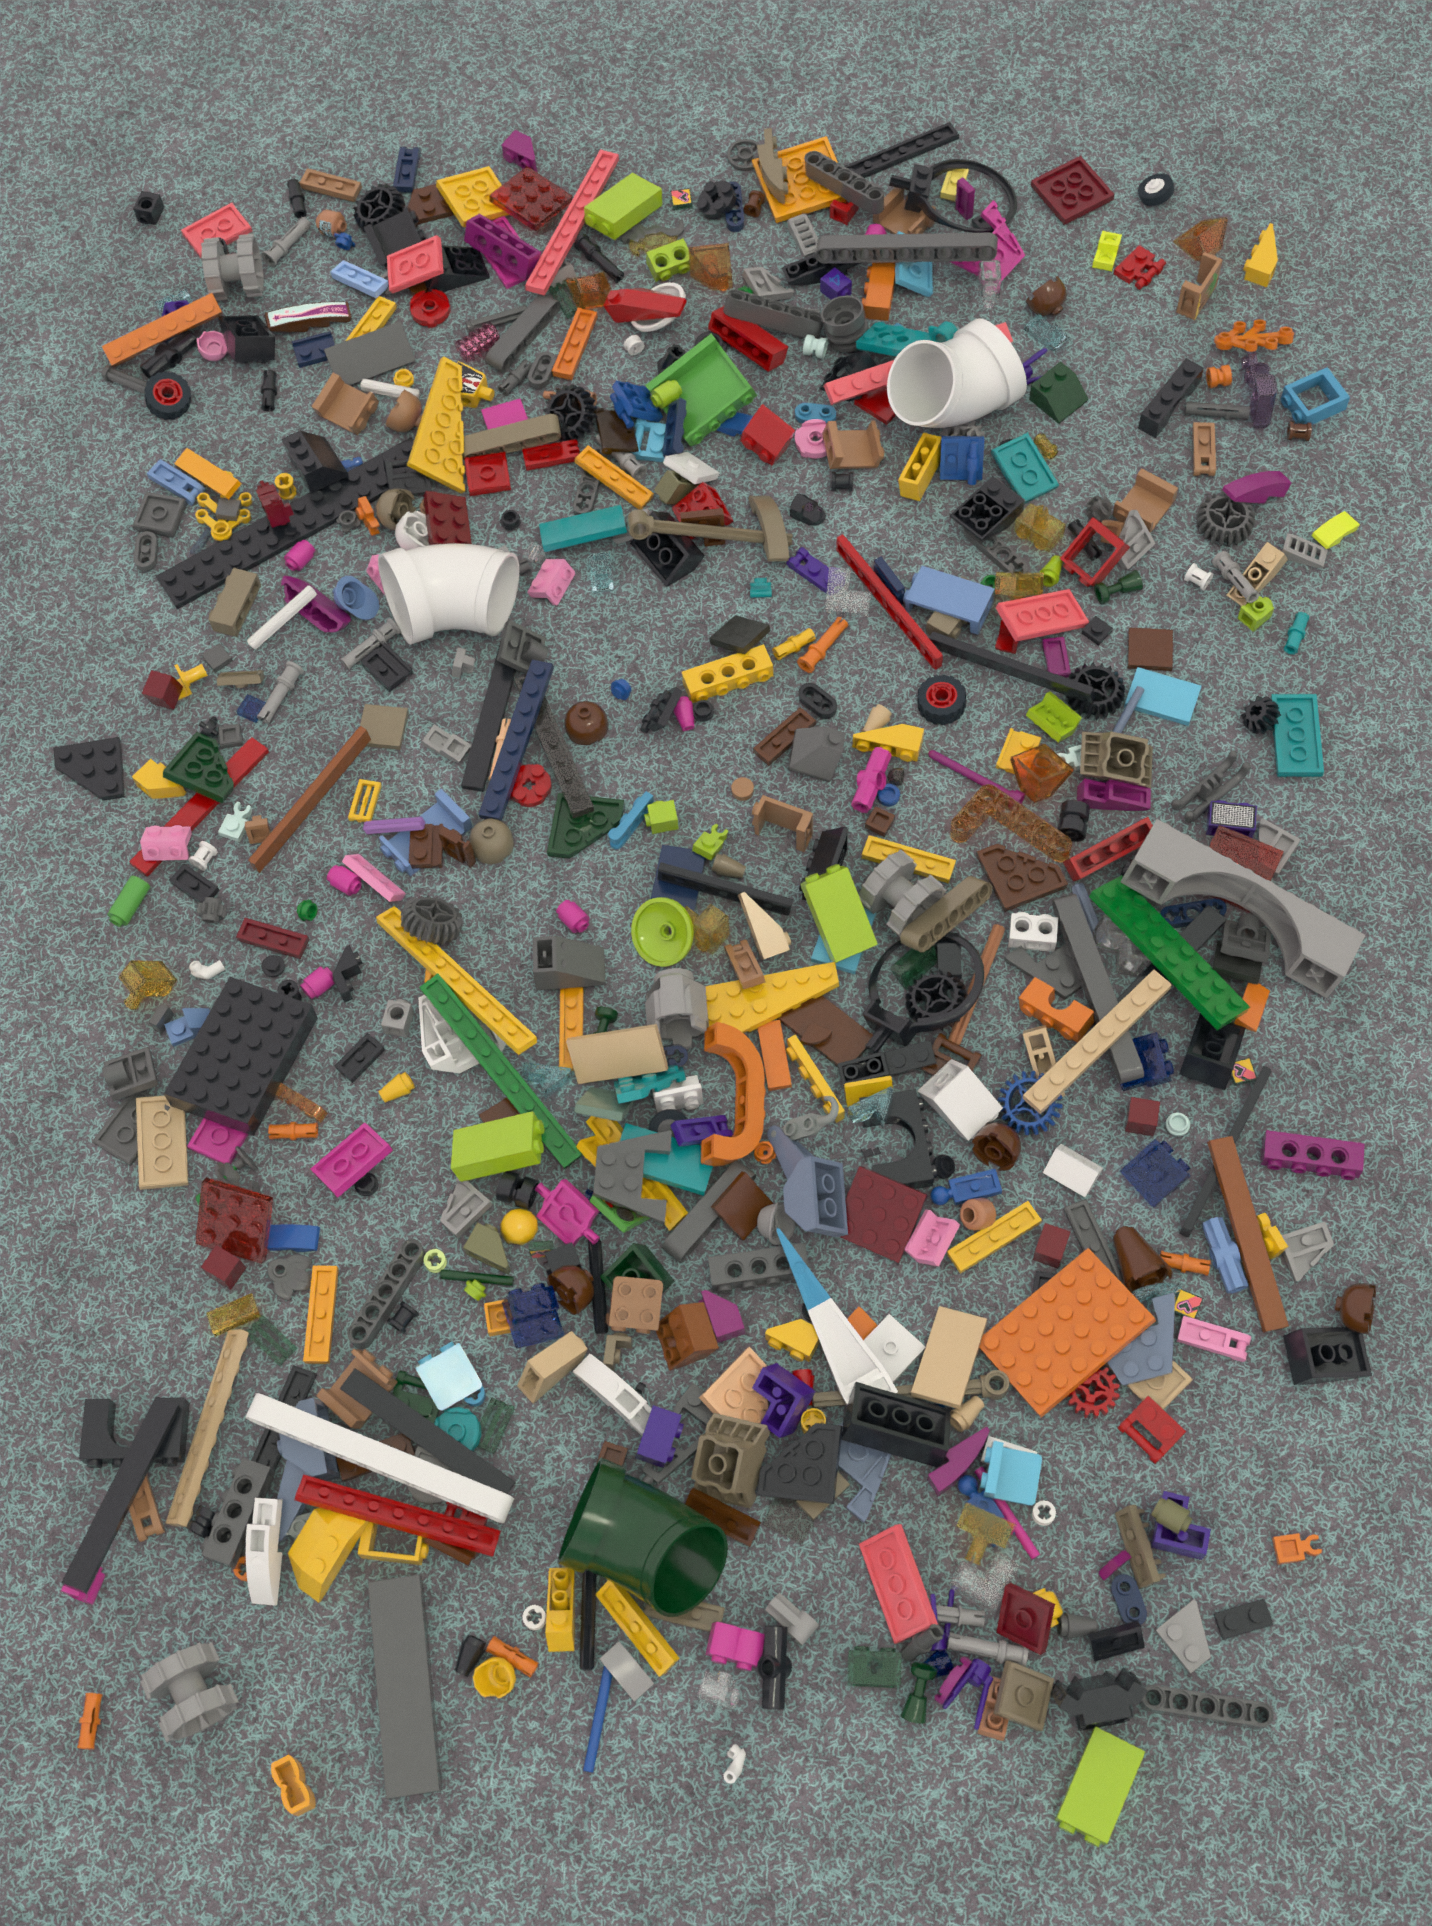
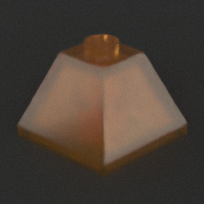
M1227 217L1201 220L1173 240V242L1195 261H1201L1204 252L1215 256L1222 249L1228 219Z
M729 243L688 247L691 278L713 291H724L733 288Z
M604 271L566 278L577 308L589 309L603 306L608 294L612 290Z
M1045 743L1010 758L1020 791L1025 793L1034 803L1051 797L1074 770Z

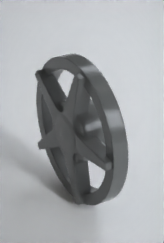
M740 139L733 142L727 151L728 162L738 170L748 171L754 169L753 164L747 165V163L758 158L753 155V151L760 144L751 139ZM741 144H751L752 146H751V147H747V146L740 147L739 145H741ZM736 148L738 155L731 157V151ZM739 160L740 162H743L744 165H739L734 161Z

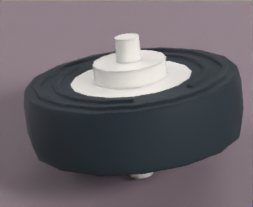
M1158 173L1151 175L1139 185V199L1147 206L1162 204L1173 195L1174 183L1167 174Z

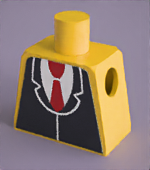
M458 361L457 364L462 366L461 403H463V406L477 408L481 399L492 401L495 390L488 388L486 375Z

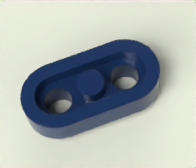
M1127 1574L1116 1576L1111 1583L1110 1590L1122 1622L1126 1624L1138 1620L1140 1625H1142L1147 1618V1609L1135 1579ZM1126 1583L1129 1586V1591H1122L1120 1584ZM1130 1609H1136L1139 1613L1138 1617H1132L1129 1613Z

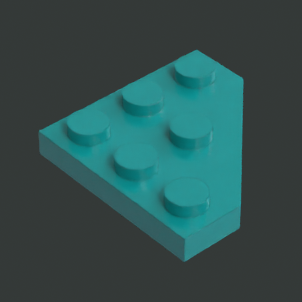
M669 1065L667 1071L643 1074L637 1077L618 1078V1081H614L618 1104L649 1096L648 1094L651 1089H654V1092L666 1089L671 1086L670 1084L675 1079L676 1082L686 1080L683 1067Z

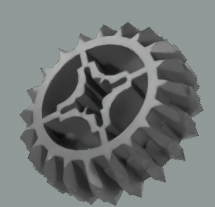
M1223 491L1220 496L1214 493L1211 498L1207 497L1197 512L1196 523L1197 527H1199V534H1204L1205 539L1211 538L1212 544L1218 541L1220 547L1224 542L1228 547L1232 545V542L1236 545L1240 541L1245 542L1255 525V512L1252 511V505H1247L1248 502H1234Z
M419 895L418 898L412 897L411 900H407L401 912V926L404 927V931L410 932V936L417 937V940H424L426 943L432 942L434 945L437 943L443 945L446 942L451 943L452 940L457 939L463 926L462 914L459 913L458 908L453 907L452 903H446V900H440L437 897L431 898L429 895L427 897Z

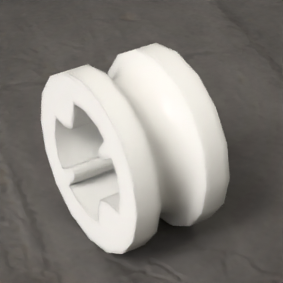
M632 335L624 342V348L630 356H634L642 352L644 343L638 335Z
M1045 1500L1036 1503L1032 1510L1033 1520L1042 1526L1051 1524L1056 1515L1053 1504ZM1042 1507L1044 1510L1047 1507L1050 1510L1048 1513L1050 1518L1045 1520V1517L1043 1519L1039 1518L1040 1511L1038 1508Z
M531 1605L525 1609L522 1617L526 1627L534 1631L543 1628L546 1624V1613L543 1608ZM532 1611L542 1614V1618L538 1619L540 1622L536 1625L532 1621L528 1622V1617H531L530 1613Z

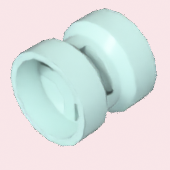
M807 334L803 345V355H816L817 358L824 359L828 339L823 337L817 339L814 335Z

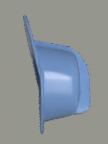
M353 576L342 577L332 591L334 593V601L340 609L349 611L362 620L374 618L379 610V600L376 594Z

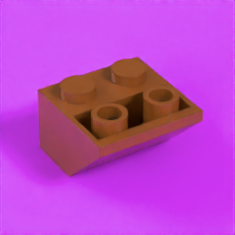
M704 1302L679 1305L659 1321L656 1334L660 1340L669 1371L702 1360L719 1348Z

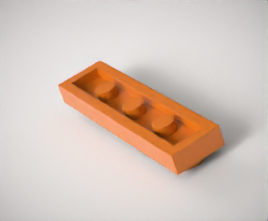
M577 308L552 369L553 376L568 380L573 379L598 318L596 311Z

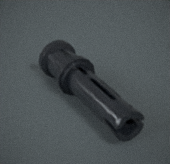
M587 234L580 235L574 243V248L581 251L588 261L596 263L615 283L622 280L620 276L624 277V272L601 252L599 245L593 244L589 240L590 238Z

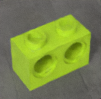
M684 238L646 252V263L655 282L659 280L666 281L672 275L687 273L692 268L693 257ZM676 257H681L683 260H677ZM663 264L665 265V267H659L657 265Z

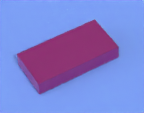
M962 177L957 180L955 209L965 220L973 217L975 189Z
M1064 637L1042 639L1047 671L1069 678L1071 670Z

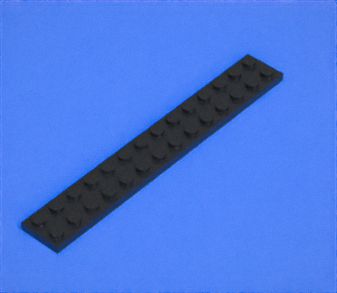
M410 437L348 471L349 476L314 493L309 492L291 502L290 505L294 515L289 516L290 522L286 525L272 528L267 516L232 534L229 539L219 541L156 575L157 580L176 609H179L225 584L226 578L231 574L233 568L249 571L291 548L297 542H301L335 524L336 519L339 518L343 511L350 510L356 512L358 498L366 496L369 504L377 501L388 490L383 459L397 460L409 458L414 439ZM410 467L393 469V475L417 472Z

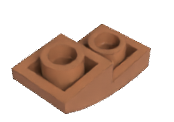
M992 1676L994 1680L989 1687L977 1734L1004 1741L1009 1720L993 1714L1001 1679Z

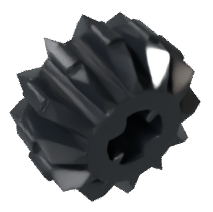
M1257 696L1255 701L1249 700V706L1243 707L1246 712L1241 714L1244 726L1255 734L1265 735L1267 729L1273 731L1272 726L1279 724L1277 718L1281 716L1278 704L1266 696L1263 698Z

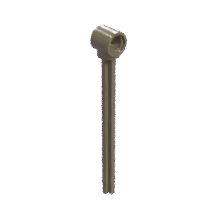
M640 509L631 511L627 517L629 533L631 537L637 540L645 539L652 535V532L763 544L765 541L763 532L760 530L654 520L653 516H648L644 510ZM786 533L788 546L792 545V534Z
M1000 1370L990 1371L987 1375H980V1379L969 1380L965 1395L982 1394V1398L989 1397L992 1400H1000L1008 1392L1009 1378ZM998 1380L1003 1384V1388L994 1390L989 1384L991 1381ZM913 1385L895 1386L898 1391L896 1394L920 1399L911 1396ZM839 1391L819 1392L813 1396L814 1408L846 1405Z

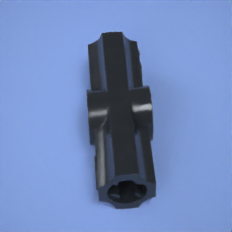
M187 330L178 334L170 342H161L156 347L155 354L140 366L141 371L150 379L151 376H155L159 372L162 373L168 367H176L177 365L175 364H179L182 361V355L197 344L196 338Z
M765 1626L764 1656L759 1659L757 1664L758 1674L763 1679L762 1709H785L786 1679L792 1672V1663L787 1656V1626Z

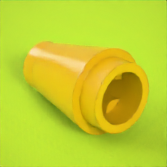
M407 1072L398 1073L378 1092L386 1103L410 1094L415 1085Z

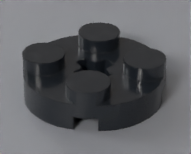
M709 181L704 185V190L699 195L697 207L707 219H719L722 217V213L725 211L729 213L732 210L737 196L730 183L726 181Z

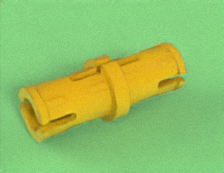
M807 628L798 635L788 637L787 641L772 648L775 658L779 661L793 652H799L806 644L816 640L814 632L811 628Z

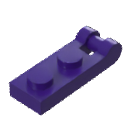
M803 547L796 551L794 557H790L786 561L789 568L830 597H833L846 584V579L814 558ZM802 561L806 562L804 566L800 564Z
M725 1115L678 1120L670 1125L679 1147L701 1144L702 1140L713 1134L725 1137H732L733 1135L732 1130L728 1129V1120Z

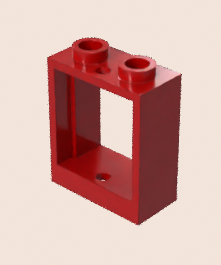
M1092 517L1060 559L1065 563L1063 567L1071 574L1076 572L1080 575L1078 580L1089 587L1090 585L1094 586L1097 583H1101L1128 551L1130 546L1099 520ZM1098 532L1117 549L1095 576L1092 577L1073 560L1093 535Z

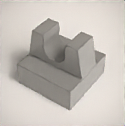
M457 648L452 668V677L460 678L462 672L473 673L475 658L466 656V649Z

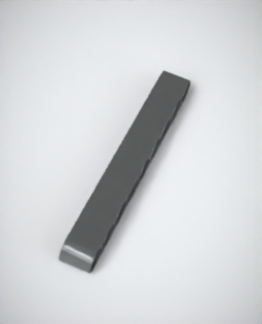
M993 233L825 235L817 240L815 258L820 263L990 261L997 255L998 238Z
M1074 893L1053 899L1052 906L1055 916L1058 917L1060 930L1090 1009L1094 1011L1095 1022L1098 1024L1118 1004L1078 897ZM1127 1030L1107 1050L1116 1078L1120 1084L1144 1077L1140 1058L1130 1032Z

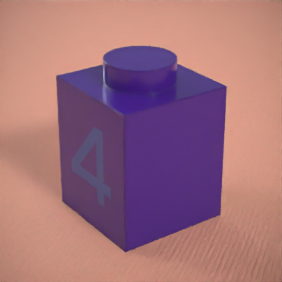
M833 268L820 278V292L830 300L839 296H851L852 281L838 269Z

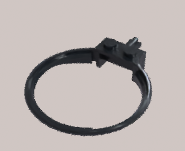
M949 159L938 162L931 167L914 164L910 179L891 175L889 186L907 190L905 210L920 213L922 210L932 221L956 230L969 233H989L994 231L992 227L970 228L953 223L941 216L930 205L927 198H929L931 181L951 170L971 169L995 180L1003 188L1009 200V212L1005 217L1006 225L1013 219L1017 210V197L1007 179L993 168L976 161Z
M948 932L942 937L960 944L969 952L973 959L975 979L969 995L962 1004L952 1011L938 1016L917 1018L918 1022H913L910 1018L904 1020L883 1008L881 1009L879 1005L881 1000L878 994L877 980L880 969L888 956L903 944L899 940L885 951L870 975L868 991L871 1003L862 1013L869 1028L876 1031L865 1045L867 1049L873 1054L878 1053L888 1038L906 1047L916 1033L934 1031L949 1026L963 1017L973 1007L983 988L984 965L979 952L968 940L952 932Z

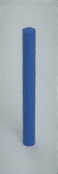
M605 1666L603 1668L583 1771L591 1773L594 1772L613 1676Z

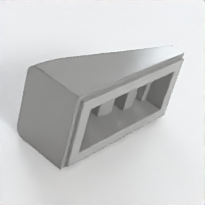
M804 213L789 219L788 231L804 258L815 254L818 237L807 215ZM814 243L813 246L808 247V248H805L806 246L811 245V244Z
M1287 533L1282 549L1288 561L1321 569L1324 567L1328 549L1289 533ZM1307 551H1312L1311 556L1307 555ZM1316 553H1320L1319 560L1315 559Z

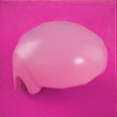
M204 331L197 338L198 352L206 360H221L228 352L224 336L220 332Z

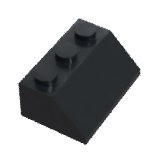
M298 431L281 439L290 461L311 493L349 476L325 437Z
M653 511L650 514L654 520L676 522L668 512ZM652 532V535L645 539L637 540L633 538L630 543L666 587L693 572L705 557L691 538L684 535Z
M840 827L822 831L820 839H815L812 851L815 852L813 859H808L806 866L807 876L815 873L821 875L826 873V869L836 864L843 865L848 850L849 828ZM802 878L801 883L806 881L805 878ZM802 891V900H806Z

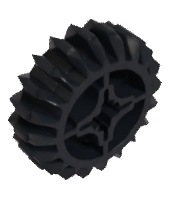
M379 183L377 187L372 185L371 190L366 189V193L360 195L361 199L356 201L357 206L353 208L355 211L353 216L359 228L366 233L364 230L365 226L369 224L376 225L403 212L406 204L402 194L395 187L387 183L384 185Z
M573 384L570 386L563 385L562 389L556 388V395L550 394L551 401H545L548 405V408L543 409L545 413L557 415L558 420L559 416H561L563 426H561L559 421L561 432L559 440L568 441L576 439L578 441V437L581 439L585 438L584 432L591 433L590 426H595L592 420L597 418V415L593 412L598 408L593 405L595 400L590 397V392L585 391L581 386L577 387ZM578 399L581 403L582 411L579 409Z
M1093 662L1090 667L1084 663L1082 669L1077 667L1074 673L1069 675V679L1094 688L1095 699L1093 704L1065 695L1067 697V704H1072V710L1079 709L1078 714L1080 716L1086 713L1087 719L1091 715H1095L1096 720H1098L1100 714L1106 719L1108 714L1113 715L1116 709L1121 707L1122 701H1124L1125 685H1123V677H1118V671L1111 672V666L1103 668V663L1095 666ZM1110 687L1112 691L1111 697L1107 695L1106 688Z
M930 970L929 976L921 973V980L914 979L913 983L915 986H908L909 993L905 994L907 1001L905 1002V1007L908 1010L909 1017L914 1022H918L917 1018L933 1017L952 1011L962 1004L967 998L968 992L965 990V984L960 982L957 975L953 977L949 971L943 975L941 970L934 974ZM948 990L954 993L953 1001L948 997ZM921 1000L926 1004L925 1011L919 1008Z

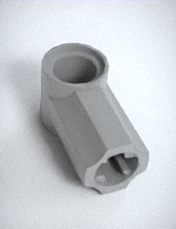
M780 1592L765 1609L780 1625L788 1627L787 1634L792 1639L795 1638L794 1641L801 1646L819 1627V1624L803 1610L800 1611Z

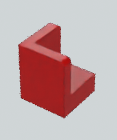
M834 199L830 204V218L848 225L859 207L852 202H840Z
M1001 620L995 649L1016 654L1020 641L1015 642L1004 621Z

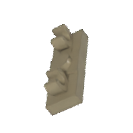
M1129 1505L1114 1514L1126 1551L1131 1556L1129 1560L1138 1588L1143 1589L1161 1581L1166 1575L1165 1573L1158 1574L1156 1566L1161 1564V1560L1153 1559L1151 1544L1144 1530L1149 1526V1523H1142L1139 1516L1145 1513L1144 1509H1137L1136 1505Z

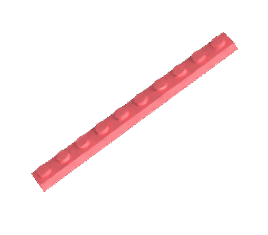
M604 150L599 151L526 282V291L545 296L585 223L584 207L600 196L619 161V154Z
M1006 322L995 325L1012 343L1013 339ZM894 360L825 383L824 389L831 405L886 387L889 371Z

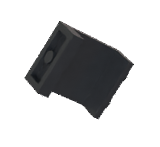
M405 207L403 212L376 225L369 224L364 227L380 266H387L388 255L427 239L424 230L419 229L417 224L419 218L415 210L412 211L410 208Z

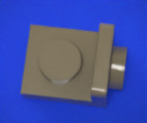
M620 1332L607 1335L603 1364L613 1372L615 1371V1364H620L621 1349H617V1347L632 1349V1337H628L627 1334Z

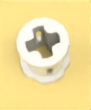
M1193 563L1188 569L1184 580L1199 585L1200 589L1204 591L1211 582L1213 573H1207L1198 568L1197 564Z
M201 841L199 849L194 856L189 857L188 861L194 867L205 871L212 856H216L218 852L211 844Z

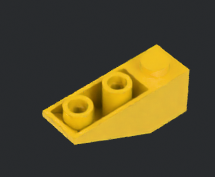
M1272 223L1269 224L1266 231L1262 230L1258 240L1260 243L1259 245H1254L1251 252L1252 258L1251 260H1246L1243 271H1246L1244 280L1266 288L1275 273L1278 261Z
M899 724L853 734L852 747L861 752H872L875 747H882L888 750L892 756L898 757L903 761L917 762L924 739V728Z
M567 1567L549 1568L545 1632L548 1652L575 1650V1571Z

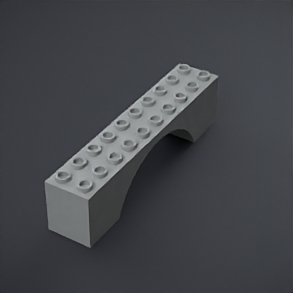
M1158 819L1155 821L1120 881L1160 905L1176 897L1204 894L1221 897L1244 907L1258 917L1276 939L1283 955L1285 975L1325 998H1328L1344 979L1365 937V934L1359 932L1356 928L1348 926L1336 917L1316 908L1313 904L1305 902L1293 893L1278 887L1272 881L1260 877L1252 870L1244 868L1232 859L1217 853L1209 846L1199 843L1189 835L1181 833Z

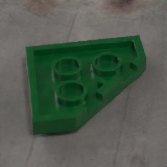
M196 732L163 770V778L222 804L234 789L233 780L229 777L228 768L223 756L219 752L217 741L199 732Z
M558 793L547 856L570 859L609 833L612 828L619 826L624 812V800Z

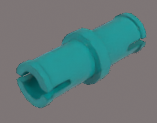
M1305 612L1296 613L1293 625L1288 630V639L1284 646V651L1288 654L1294 655L1298 653L1300 642L1305 638V628L1309 621V615Z

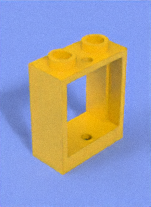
M369 1522L361 1534L358 1555L362 1559L422 1565L423 1559L428 1557L429 1545L424 1543L425 1537H417L415 1555L373 1551L378 1524Z

